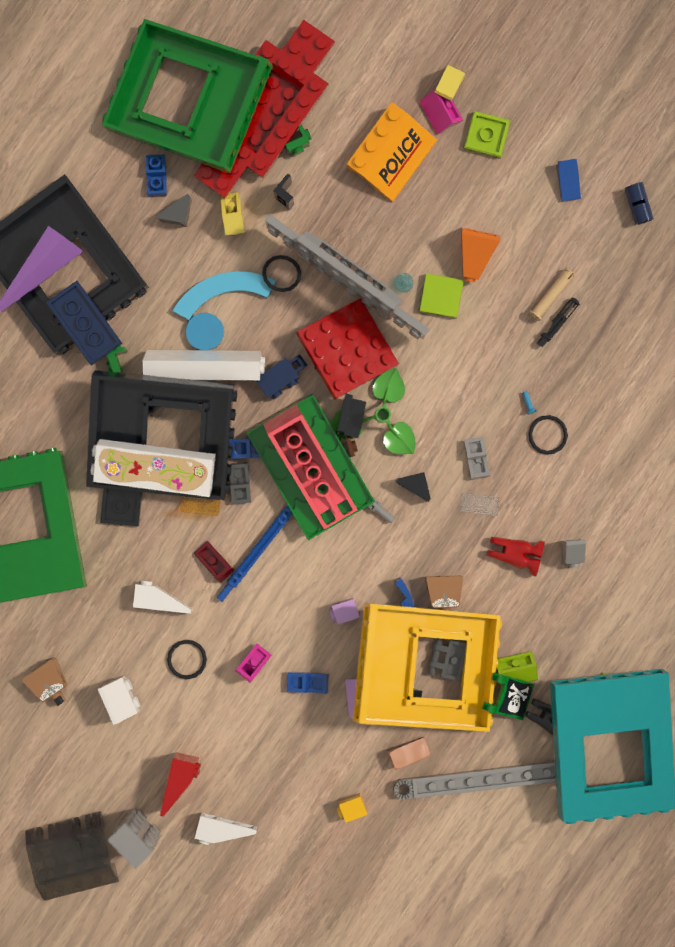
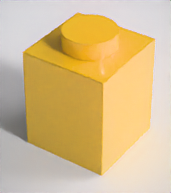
M361 794L339 801L337 811L340 819L344 818L345 823L367 815Z

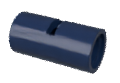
M643 182L625 187L635 225L653 220V214Z

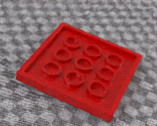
M361 298L296 333L334 400L399 364L365 304L361 302Z

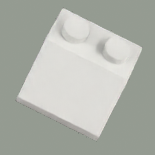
M125 676L104 684L98 689L113 725L137 714L140 711L139 707H141L137 696L134 697L131 692L133 687L130 680L126 679Z

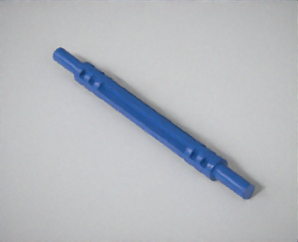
M289 506L284 507L283 511L280 512L258 543L227 580L228 583L216 597L221 602L224 601L233 588L238 586L282 527L289 521L293 515Z

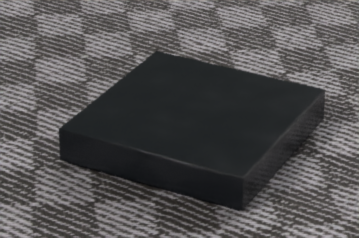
M104 489L100 523L139 526L143 492Z

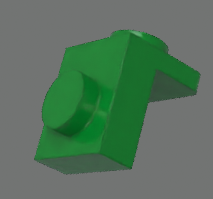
M302 125L298 126L301 138L285 144L289 155H299L304 152L305 148L310 146L309 140L312 139L308 129L304 130Z
M120 345L107 354L109 362H106L109 372L123 373L118 355L127 353L126 347H121Z

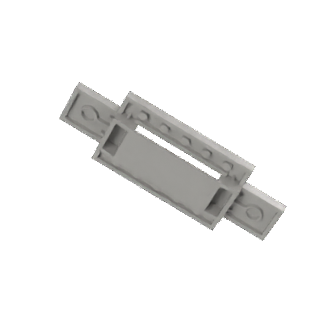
M269 214L265 222L268 232L276 238L280 236L286 246L291 249L294 247L298 249L299 257L306 263L311 261L316 265L315 269L323 275L325 272L331 276L330 279L339 286L343 284L347 287L346 291L354 297L356 295L361 297V302L369 308L372 306L376 308L377 313L384 319L387 317L390 319L394 318L393 322L401 328L405 326L409 329L411 336L419 339V337L424 339L429 328L399 307L402 299L390 288L322 239L308 231L304 235H298Z

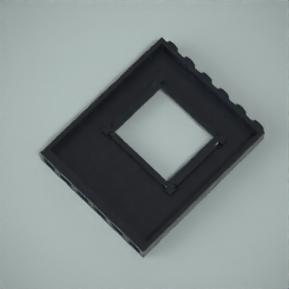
M65 174L0 221V281L6 289L9 288L49 226L70 242L78 237L107 276L108 280L88 294L107 321L117 315L115 312L122 308L124 310L132 304L131 300L136 297L140 298L147 293L146 289L149 286ZM39 285L21 297L16 303L53 353L63 355L70 350L69 346L74 342L46 304L50 299Z
M95 370L91 375L86 487L225 500L226 494L230 493V483H227V476H231L232 465L228 463L229 458H232L233 446H230V439H234L235 428L231 427V423L235 421L236 409H233V402L237 401V390H234V384ZM149 406L202 411L199 452L215 454L210 497L93 482L94 475H91L92 463H95V457L92 456L93 446L98 443L99 439L146 445Z

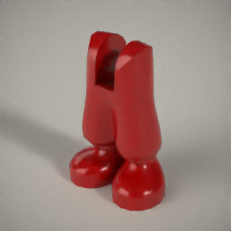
M491 537L490 543L498 546L501 545L503 548L501 553L488 550V557L508 563L519 569L526 567L532 576H537L541 560L528 558L525 555L529 554L541 558L545 541L540 540L535 545H531L525 540Z

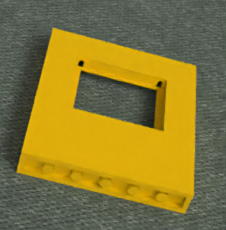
M364 603L353 721L361 724L490 732V727L493 723L492 713L483 710L482 706L484 702L495 703L493 693L496 681L492 680V675L498 667L497 651L500 647L499 630L502 627L501 616ZM418 637L466 640L460 700L413 697Z

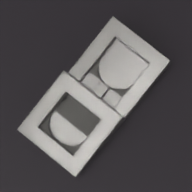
M483 437L464 440L471 480L490 477Z

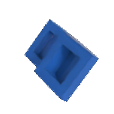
M230 439L231 446H233L231 459L261 458L250 439Z
M399 578L395 581V584L406 597L400 603L402 606L414 607L407 586Z
M288 672L287 691L327 694L329 674Z

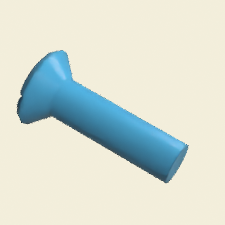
M528 391L523 392L522 394L528 409L526 414L535 413L537 410L532 406Z

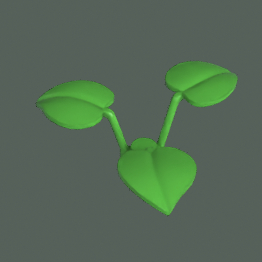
M397 368L384 372L375 380L373 394L376 398L383 399V406L379 407L373 416L364 418L362 423L373 419L378 423L386 422L390 429L384 434L383 438L387 450L395 454H413L416 445L413 430L404 422H397L392 427L389 420L391 411L386 405V400L395 403L402 399L405 393V385ZM339 410L335 414L332 421L330 422V425L332 426L335 433L337 431L341 410ZM336 434L338 437L343 439L349 438L347 436Z

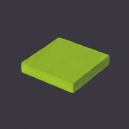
M474 111L464 149L501 158L511 120Z
M426 273L419 312L457 318L464 280Z

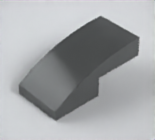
M248 462L229 463L232 465L230 476L232 504L251 503Z

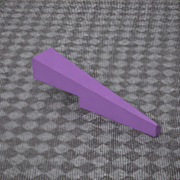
M48 226L0 300V311L4 312L14 302L19 301L21 297L50 278L76 256L81 255L83 250Z

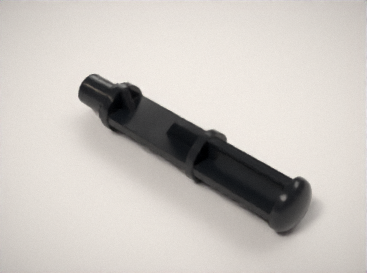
M570 298L553 319L554 325L547 333L541 334V338L537 341L540 347L551 341L553 336L580 305L576 298ZM571 301L572 303L567 307V309L563 312V314H561V312L563 311V309H564V308L568 305V303ZM575 305H577L575 309L570 313V315L566 318V315L570 312V310Z

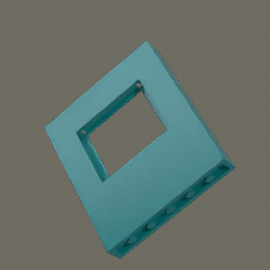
M664 669L550 681L558 817L563 823L575 824L576 821L582 820L593 822L598 818L610 820L615 816L631 817L633 814L639 813L641 815H649L651 812L656 811L667 813L675 809V774L669 673ZM641 730L644 781L587 787L584 736Z

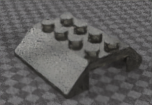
M101 811L92 813V818L90 814L85 815L86 828L81 829V821L79 817H76L73 821L68 819L56 822L55 828L53 824H49L48 838L45 839L42 827H37L36 831L34 828L25 831L26 850L35 886L44 901L119 882L115 863H111L103 827L105 824Z

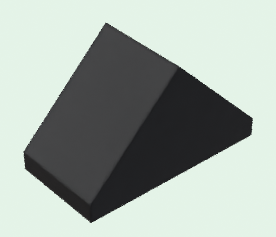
M424 472L396 480L397 484L425 501H430L431 497Z

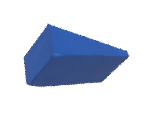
M577 159L558 161L556 167L562 202L581 199Z

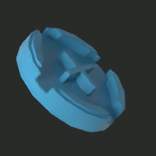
M200 313L189 320L186 327V336L194 348L198 350H212L223 340L224 327L215 315Z

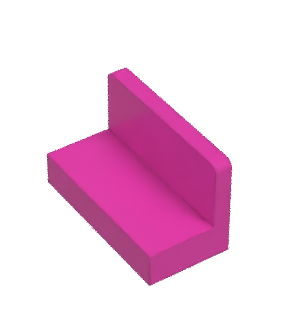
M434 89L420 100V104L434 130L439 134L449 126L459 124L463 121V118L453 100L450 101L434 93L436 90Z

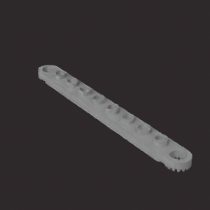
M555 761L400 779L394 785V793L398 798L405 800L556 782ZM406 784L409 787L408 793L400 794L398 792L399 786Z

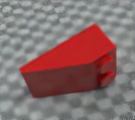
M176 753L173 757L160 816H165L192 783L193 779L198 777L201 763H198L199 757Z

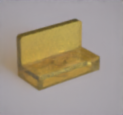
M182 496L179 512L219 515L221 500Z

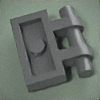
M436 638L435 643L432 644L431 660L428 661V674L435 675L436 668L442 669L441 677L460 682L466 643L449 639L448 646L442 645L444 639ZM441 651L446 652L444 663L438 662Z

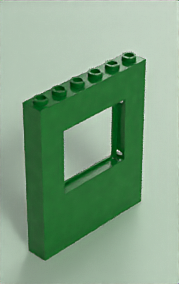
M144 19L138 28L137 38L131 45V53L124 63L123 73L117 80V88L114 95L110 98L109 108L103 115L102 126L115 134L230 173L273 66L266 58ZM164 57L209 72L187 127L143 112Z
M57 448L46 449V453L38 454V451L26 453L27 457L19 458V455L8 456V460L0 461V492L39 485L48 537L0 545V603L87 586L63 451H57Z

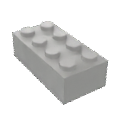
M134 808L117 825L108 841L136 869L154 851L161 837V831L155 824L151 825L146 820L147 816L141 810L137 811Z

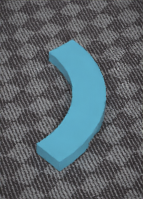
M241 271L222 273L209 277L192 287L179 300L173 312L190 320L204 303L215 296L232 291H244L268 298L272 289L264 282L261 274ZM267 277L272 285L276 284V280Z

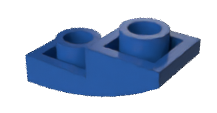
M165 154L146 155L148 197L167 196Z

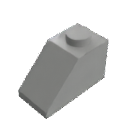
M586 540L561 541L563 564H568V568L580 567V563H585Z

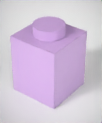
M354 598L332 605L333 610L329 611L332 621H337V624L360 618Z

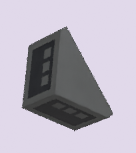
M187 193L156 215L160 222L187 226L192 201L189 194Z

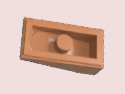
M424 737L388 750L395 770L431 755Z

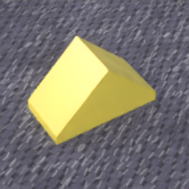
M447 65L434 93L452 101L466 74Z

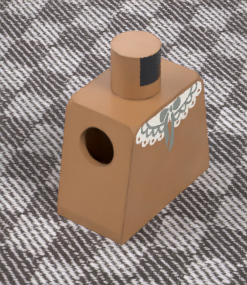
M462 575L425 576L432 608L451 611V607H459L463 583Z
M56 658L49 660L21 679L41 702L51 697L55 705L59 706L66 701L60 690L68 686Z

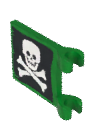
M494 672L492 680L502 683L496 705L484 702L482 709L489 713L523 720L535 684Z

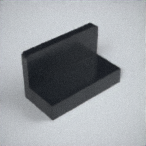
M287 173L273 192L275 199L290 210L294 205L293 196L286 192L292 184L291 175Z
M345 394L336 434L359 438L366 407L365 401L353 399V395Z

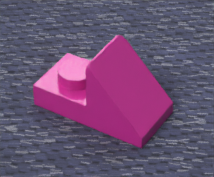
M256 644L235 671L251 683L272 655L259 644Z

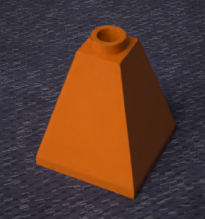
M461 228L462 266L465 281L475 283L476 279L479 280L500 242L501 237L499 235Z

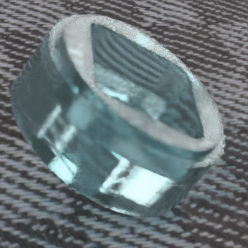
M408 273L399 274L395 278V288L402 293L409 292L414 285L412 276Z

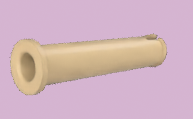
M565 268L536 307L530 310L529 313L535 319L541 321V317L575 274L568 268Z

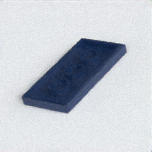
M75 281L46 302L91 366L123 344L78 281Z

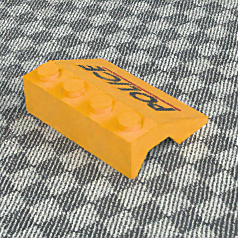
M391 102L348 161L347 170L362 177L376 191L393 202L435 145L437 139L408 113Z

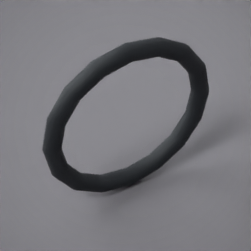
M278 255L266 261L263 266L262 276L269 288L278 292H287L299 284L301 270L294 259ZM278 259L291 262L296 267L298 273L295 283L287 288H278L272 285L266 276L267 267L271 262Z
M551 415L537 418L531 424L528 433L532 447L539 453L546 455L555 454L565 446L568 438L564 422L558 417ZM542 420H555L563 429V441L554 450L546 451L540 449L533 441V429Z
M182 640L174 644L168 652L167 658L169 669L174 675L182 679L196 678L203 672L207 661L205 650L200 644L192 640ZM182 644H193L202 653V666L192 675H181L172 666V653Z

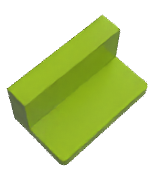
M532 651L498 659L497 672L499 674L527 682L538 680L537 665Z

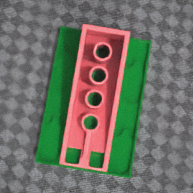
M313 393L246 431L308 541L375 502Z

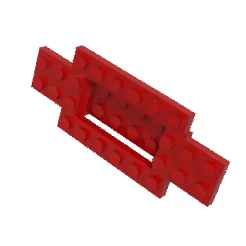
M304 19L282 50L265 40L255 55L268 59L273 67L231 172L227 173L201 164L193 176L225 199L246 169H250L261 178H264L286 147L285 144L291 140L298 130V126L302 124L329 86L328 82L317 76L314 72L331 50L335 41Z

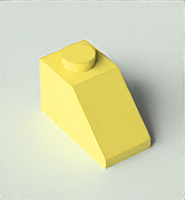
M239 192L229 193L226 199L220 196L225 235L245 233Z

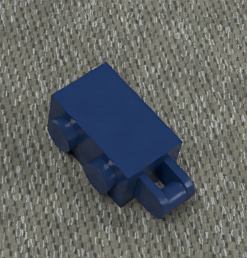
M300 354L290 361L284 358L260 376V380L255 381L268 399L273 398L275 400L283 394L282 390L287 386L290 389L299 383L297 381L300 378L298 372L308 365ZM294 362L299 365V368L296 370L292 366Z

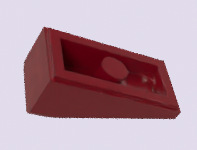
M208 540L193 553L220 583L234 572L233 567Z

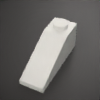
M141 580V584H135L134 608L192 613L193 608L159 586L152 585V581Z
M202 812L195 839H198L199 843L209 845L210 843L255 835L257 826Z

